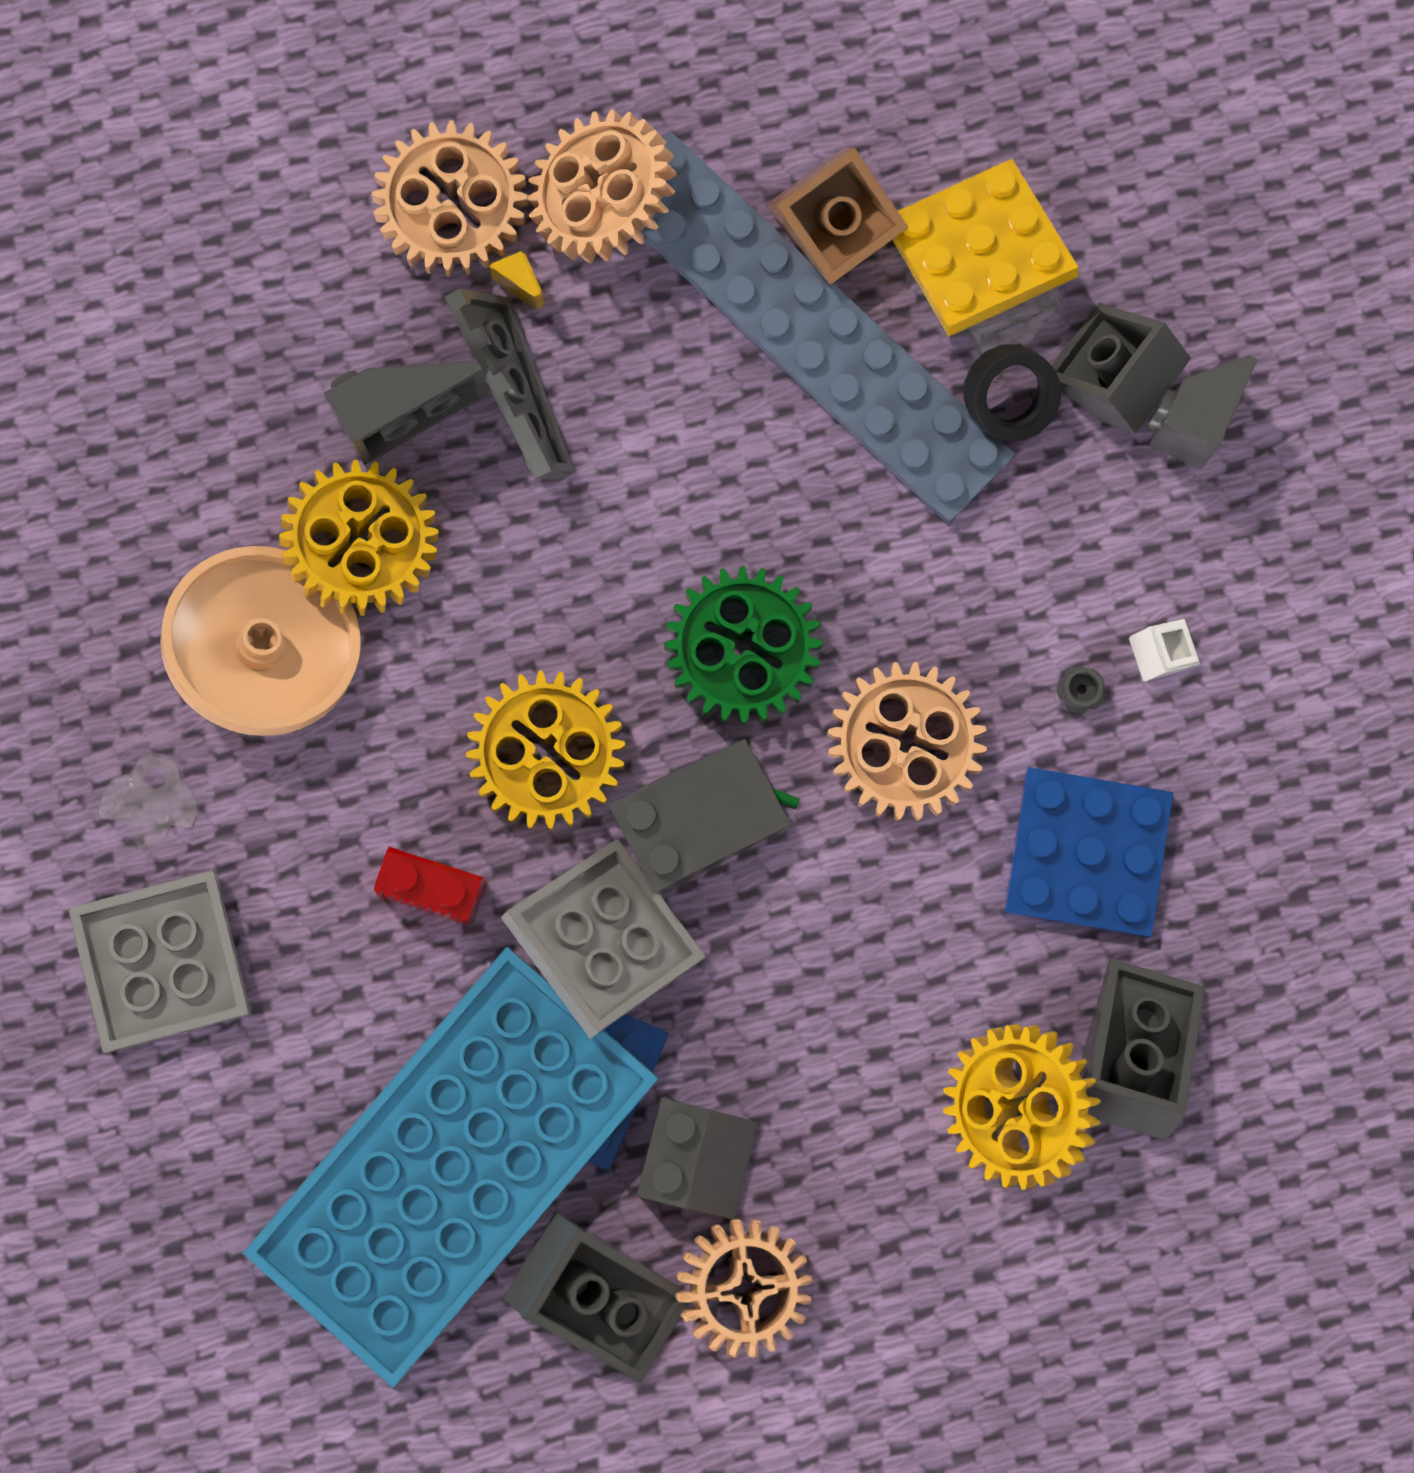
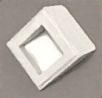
M1185 619L1150 626L1129 637L1142 679L1145 682L1200 665Z

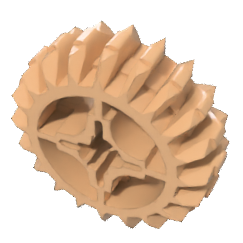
M732 1219L729 1226L730 1236L727 1237L724 1229L716 1224L711 1227L712 1235L716 1241L714 1244L711 1245L702 1236H698L695 1239L696 1245L704 1251L700 1258L689 1252L684 1253L683 1260L695 1267L692 1274L685 1271L677 1272L676 1279L683 1283H690L691 1290L677 1292L676 1300L683 1303L693 1302V1306L685 1309L681 1313V1317L685 1322L694 1321L698 1318L701 1319L692 1331V1334L697 1339L705 1337L712 1331L708 1340V1347L711 1350L717 1351L725 1339H727V1355L735 1358L740 1351L741 1343L744 1342L747 1355L750 1358L758 1356V1340L762 1341L768 1351L773 1352L777 1350V1344L773 1337L774 1333L778 1332L781 1337L788 1341L793 1338L792 1331L785 1326L789 1318L796 1323H804L805 1317L801 1313L794 1311L796 1302L803 1305L811 1304V1296L798 1293V1286L811 1284L812 1277L808 1274H795V1270L804 1266L807 1260L801 1254L790 1258L787 1257L796 1245L793 1239L786 1238L776 1246L780 1235L779 1228L770 1226L761 1238V1221L752 1219L748 1225L747 1233L744 1234L741 1221ZM747 1246L759 1247L766 1251L777 1264L781 1275H758L754 1271L752 1259L748 1258ZM731 1250L732 1257L729 1258L730 1265L727 1275L722 1280L705 1285L713 1264L723 1254ZM743 1272L747 1274L745 1279L761 1285L747 1291V1299L744 1300L745 1304L741 1302V1296L726 1291L733 1290V1287L741 1285V1276H744ZM778 1291H782L774 1312L765 1321L756 1325V1320L759 1319L758 1313L761 1301L769 1295L778 1294ZM706 1301H731L734 1305L736 1316L740 1318L741 1329L722 1326L711 1314Z

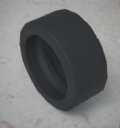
M1001 344L985 351L972 364L964 381L963 399L969 415L990 435L1005 441H1024L1040 434L1053 421L1060 406L1062 387L1056 370L1037 352L1019 344ZM1013 365L1029 368L1035 374L1038 381L1037 394L1032 405L1022 415L1011 420H1003L994 416L986 402L987 391L992 380L1002 370Z

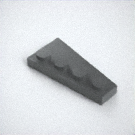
M461 288L446 295L444 298L476 361H478L483 370L484 377L523 452L527 467L533 472L536 479L561 480L575 473L510 297Z

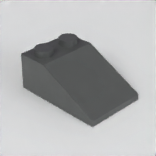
M478 361L367 368L358 374L356 371H349L337 377L331 383V389L324 392L337 421L363 465L368 464L489 395L483 370Z
M746 739L659 778L609 805L654 894L661 895L791 826Z
M1110 959L1081 1060L1085 1059L1087 1064L1079 1072L1082 1079L1095 1078L1096 1080L1093 1086L1086 1089V1093L1089 1097L1100 1099L1101 1104L1088 1108L1089 1115L1119 1127L1162 1140L1168 1139L1186 1114L1205 990L1204 986L1116 959Z
M556 1211L503 1297L504 1301L527 1320L640 1383L681 1317V1313L689 1303L676 1300V1293L684 1290L683 1288Z

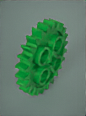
M740 566L737 579L731 580L726 570L722 568L720 569L718 584L714 585L710 579L703 576L701 577V584L704 592L699 594L690 588L685 590V595L690 603L689 607L681 604L674 605L673 611L682 621L667 622L666 625L668 632L678 636V639L664 642L665 651L678 654L677 657L666 663L667 670H682V674L674 681V686L678 689L690 685L692 689L687 696V703L692 704L700 698L704 699V716H707L715 707L721 709L722 723L728 721L732 712H738L742 726H745L749 718V712L756 711L758 718L762 723H765L767 721V708L772 706L776 712L784 715L786 708L783 699L785 697L796 703L801 701L802 696L796 688L797 684L804 687L812 686L814 680L804 670L819 669L821 661L809 655V652L822 649V640L809 638V634L819 629L820 622L816 620L805 621L804 617L812 610V604L809 602L797 606L794 603L800 592L798 587L791 589L787 593L781 591L784 578L782 575H779L772 584H768L765 582L764 568H760L755 579H748L745 566ZM736 602L745 607L748 615L744 621L731 624L722 618L720 610L724 605ZM705 624H714L723 633L737 641H741L745 635L751 637V648L760 654L779 660L782 663L781 668L776 669L770 666L763 658L749 650H745L741 656L734 653L735 643L732 640L707 631L704 627ZM771 626H780L787 630L790 635V641L782 647L775 648L765 642L763 632ZM705 644H714L721 648L724 657L720 663L714 666H707L702 664L696 657L697 650ZM750 667L760 669L766 676V683L763 687L757 690L745 688L739 681V674L744 669Z

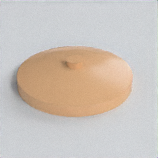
M265 546L234 548L220 552L199 563L182 578L174 589L166 606L161 628L160 642L164 666L170 681L182 699L199 715L222 728L247 735L271 736L286 734L300 730L318 721L342 699L353 679L359 661L360 628L352 603L349 604L344 614H340L339 600L333 598L323 608L320 606L321 592L319 590L306 597L304 595V585L307 579L292 582L291 570L297 564L283 565L282 553L286 550Z

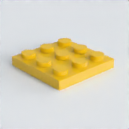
M1009 159L898 210L908 228L893 238L892 241L948 337L1078 277V265L1013 159Z

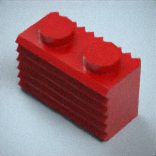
M388 846L374 885L376 895L382 899L387 898L391 902H398L400 905L406 904L409 908L415 907L417 910H424L428 914L434 913L438 918L443 916L447 920L453 919L457 924L462 921L467 927L473 924L487 881L482 876Z

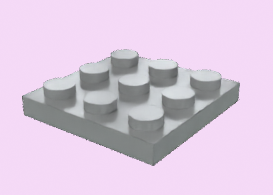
M618 838L507 910L501 917L590 1039L706 957L660 894H654L644 873Z
M210 870L68 908L102 1053H111L251 1015L216 871Z

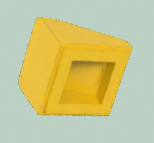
M520 251L490 264L491 276L496 283L535 310L543 307L542 291L525 253Z

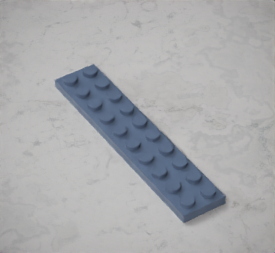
M669 131L663 138L667 142L665 147L674 156L668 164L677 172V176L666 182L675 190V194L662 197L661 202L669 211L668 213L654 214L652 218L657 223L658 229L653 230L644 227L641 230L644 240L949 525L1014 459L1016 453L1000 438L992 436L969 415L967 408L834 283L829 284L800 251L678 137Z

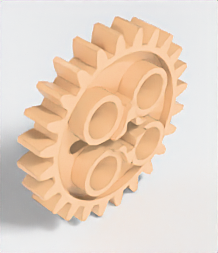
M614 109L609 111L606 120L596 111L592 112L590 125L587 126L579 118L575 119V132L571 135L565 130L560 129L558 132L562 142L558 146L547 143L545 148L551 156L548 160H536L534 163L542 170V174L531 177L528 180L538 190L527 196L528 202L535 208L529 214V217L538 225L537 233L558 253L563 252L571 260H575L580 255L587 263H592L597 253L608 262L611 259L612 248L615 247L624 256L627 255V241L633 238L642 245L644 237L641 230L644 227L657 230L658 225L652 217L655 213H668L669 211L661 202L662 197L675 194V190L666 182L677 176V172L668 164L674 156L665 147L667 143L665 139L645 119L639 121L631 112H627L622 118Z
M453 120L449 121L446 133H439L434 122L429 123L428 137L423 138L415 129L411 130L413 144L407 146L405 143L397 140L395 145L399 157L395 158L389 155L382 157L389 173L375 172L374 175L376 183L385 188L372 191L371 194L374 203L382 205L375 209L373 213L376 222L386 223L380 229L383 239L395 238L391 245L395 255L409 249L407 261L411 267L416 265L421 258L425 259L427 274H432L439 263L443 264L447 277H451L455 264H461L464 272L470 275L472 269L471 261L476 259L481 265L488 268L489 260L487 253L493 251L495 254L504 257L505 250L501 242L502 239L511 242L518 240L517 232L511 225H525L524 213L516 209L528 206L527 194L517 192L526 187L525 176L513 175L520 168L517 157L504 160L508 154L507 144L503 142L492 148L493 137L492 132L489 130L479 139L475 138V130L472 123L467 125L463 134L457 133ZM449 159H457L463 163L460 170L455 173L448 174L439 170L441 164ZM427 169L435 177L438 185L450 197L458 194L462 210L472 219L479 222L481 226L473 228L452 201L447 199L443 202L439 188L428 178L421 175L420 171ZM419 190L428 194L426 201L420 205L413 206L404 202L407 195L413 191ZM481 192H490L496 196L495 201L489 206L480 207L472 203L475 195ZM452 223L461 227L460 233L452 239H444L437 235L438 230L445 224Z
M894 662L891 666L890 677L887 678L876 667L872 671V685H869L860 677L856 679L855 686L859 693L858 697L848 692L842 694L841 699L849 710L834 709L832 717L843 724L842 727L831 728L827 732L828 737L840 741V745L828 750V757L842 758L843 761L834 769L833 775L842 776L848 774L851 778L843 789L845 794L857 788L863 792L858 802L859 807L864 806L871 799L876 801L875 816L880 817L886 807L889 806L893 807L895 821L899 822L905 809H911L915 820L920 821L923 816V807L927 805L934 815L938 816L942 813L940 799L944 798L948 803L955 806L959 802V798L954 788L958 787L969 792L973 787L965 773L979 774L982 771L983 767L972 760V756L983 755L987 751V747L974 742V738L986 732L985 726L972 725L971 720L980 713V707L965 709L963 703L970 694L969 690L955 695L951 692L956 678L952 676L943 684L937 682L938 668L935 666L930 670L927 677L920 676L918 662L912 664L908 675H903L898 663ZM887 699L898 700L905 707V718L897 722L886 720L880 713V703ZM935 716L944 718L950 725V736L943 740L932 738L926 731V720ZM866 724L877 725L883 731L897 737H902L905 731H911L914 733V743L929 749L941 750L947 754L948 758L946 760L938 759L931 753L914 746L910 748L908 753L899 750L901 742L898 739L869 732L866 730ZM873 743L881 745L887 751L888 762L881 767L869 766L862 758L863 747ZM917 761L925 762L933 770V781L923 786L915 784L909 778L908 766Z

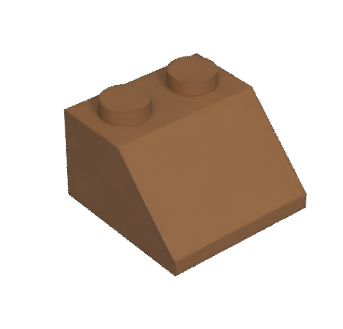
M855 147L842 148L766 204L794 245L829 284L834 283L908 228Z

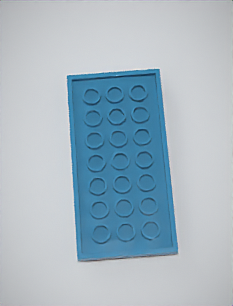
M506 947L242 1254L394 1388L656 1083L659 1077L605 1030L590 1039L549 982L510 947Z

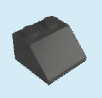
M1098 303L1052 364V367L1057 372L1062 387L1061 392L1104 423L1136 433L1162 399L1166 390L1170 388L1191 360V357L1166 323Z
M1246 356L1185 378L1176 392L1167 389L1161 402L1157 404L1147 426V429L1154 431L1149 446L1202 469L1218 449L1258 359Z
M662 1097L637 1197L731 1220L734 1219L758 1122Z

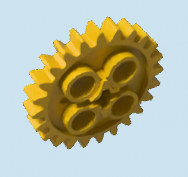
M353 460L351 472L344 473L341 466L336 462L333 463V477L327 478L321 471L316 470L315 487L302 481L299 483V493L303 500L296 497L288 498V509L293 514L281 515V527L288 531L279 534V546L290 549L282 553L283 565L297 564L291 570L292 582L307 579L304 585V595L308 597L319 590L321 592V607L325 608L334 598L339 600L340 614H344L347 611L350 603H356L360 616H365L367 603L374 602L381 613H384L386 598L391 597L394 602L402 605L404 602L402 588L417 593L420 583L416 576L424 578L430 576L431 567L425 561L436 560L437 548L430 544L438 541L439 531L436 528L427 526L434 522L435 512L434 510L420 511L426 504V494L422 493L411 497L414 481L409 479L398 485L396 483L397 469H391L383 477L379 475L378 462L374 461L367 473L361 472L358 460ZM359 498L367 501L370 507L362 512H354L348 509L345 504L351 499ZM381 509H389V513H385L374 521L376 514ZM369 527L367 542L362 538H358L350 547V535L353 534L356 537H360ZM395 529L403 532L406 539L401 543L393 544L385 541L381 535L387 530ZM325 531L333 534L337 540L331 545L323 546L315 543L312 537L318 532ZM344 554L342 561L336 567L328 565L329 562H333ZM355 563H365L373 569V572L366 577H356L349 572L348 568Z
M543 670L538 671L536 684L529 685L526 678L520 674L518 675V690L513 692L506 684H500L504 699L499 702L487 696L485 701L491 710L490 714L475 713L473 716L483 728L482 731L467 733L468 739L479 744V748L466 752V758L481 764V766L469 773L472 780H487L479 789V795L481 798L494 793L497 795L491 807L495 813L507 805L511 807L508 820L512 824L523 813L527 815V825L531 830L534 829L539 818H545L549 830L554 831L556 817L563 816L569 827H573V812L580 810L587 818H591L592 813L588 803L593 799L600 804L606 805L607 799L601 791L602 787L617 788L619 785L618 781L609 772L610 770H622L625 767L623 761L613 757V753L626 749L625 741L611 739L612 735L622 729L621 722L613 721L606 723L605 719L613 712L612 704H606L597 708L596 703L600 697V691L596 688L584 696L582 694L583 679L578 678L569 688L565 686L564 673L560 671L553 684L547 683ZM541 705H550L558 712L555 723L547 728H538L533 725L530 718L535 708ZM513 722H521L545 745L549 744L552 740L555 741L554 749L557 756L567 765L574 768L580 774V778L576 781L572 780L549 757L545 756L538 761L536 759L538 751L535 745L513 729ZM581 736L592 740L595 748L592 755L587 759L575 760L568 755L567 747L574 738ZM510 741L522 744L525 748V754L520 762L514 765H505L500 762L498 753L502 745ZM546 773L556 774L562 780L560 791L552 797H542L535 791V782L541 775Z
M1020 1024L1007 1025L1005 1030L1001 1027L987 1030V1038L980 1036L971 1039L973 1050L968 1049L958 1052L957 1055L965 1067L958 1066L948 1070V1073L958 1082L956 1086L943 1089L945 1094L955 1098V1105L944 1108L943 1113L956 1116L957 1123L947 1129L948 1134L961 1133L963 1137L956 1151L959 1153L971 1150L973 1155L968 1166L973 1169L985 1164L984 1179L989 1181L1001 1176L1002 1187L1004 1188L1015 1186L1018 1182L1022 1190L1036 1187L1037 1182L1041 1187L1055 1183V1176L1059 1179L1072 1174L1069 1164L1076 1165L1085 1161V1157L1078 1147L1085 1148L1095 1143V1140L1085 1130L1086 1128L1100 1125V1120L1088 1114V1108L1101 1104L1100 1099L1089 1097L1086 1093V1089L1093 1086L1096 1080L1095 1078H1081L1079 1072L1085 1067L1087 1061L1082 1059L1071 1062L1069 1057L1074 1047L1072 1043L1063 1044L1056 1048L1057 1033L1055 1031L1044 1033L1040 1037L1039 1025L1026 1026L1023 1030ZM1014 1060L1020 1064L1022 1069L1020 1081L1013 1074ZM1043 1073H1045L1046 1080L1041 1087H1037L1043 1077ZM1050 1094L1057 1100V1115H1054L1049 1109L1048 1097ZM1027 1096V1098H1024L1023 1101L1019 1099V1097ZM986 1097L991 1101L993 1105L994 1111L992 1118H990L985 1111L984 1104ZM1019 1111L1023 1114L1021 1116L1014 1117L1016 1114L1019 1113ZM1002 1125H1004V1128L1001 1130L997 1139L996 1132ZM1021 1131L1025 1133L1029 1140L1028 1153L1024 1151L1019 1141Z

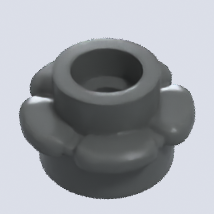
M1080 665L1073 666L1065 672V678L1058 682L1057 693L1059 699L1065 701L1067 709L1074 713L1082 714L1090 708L1094 710L1102 704L1105 698V692L1103 691L1104 679L1095 669L1085 668ZM1079 685H1083L1086 688L1084 694L1077 692Z

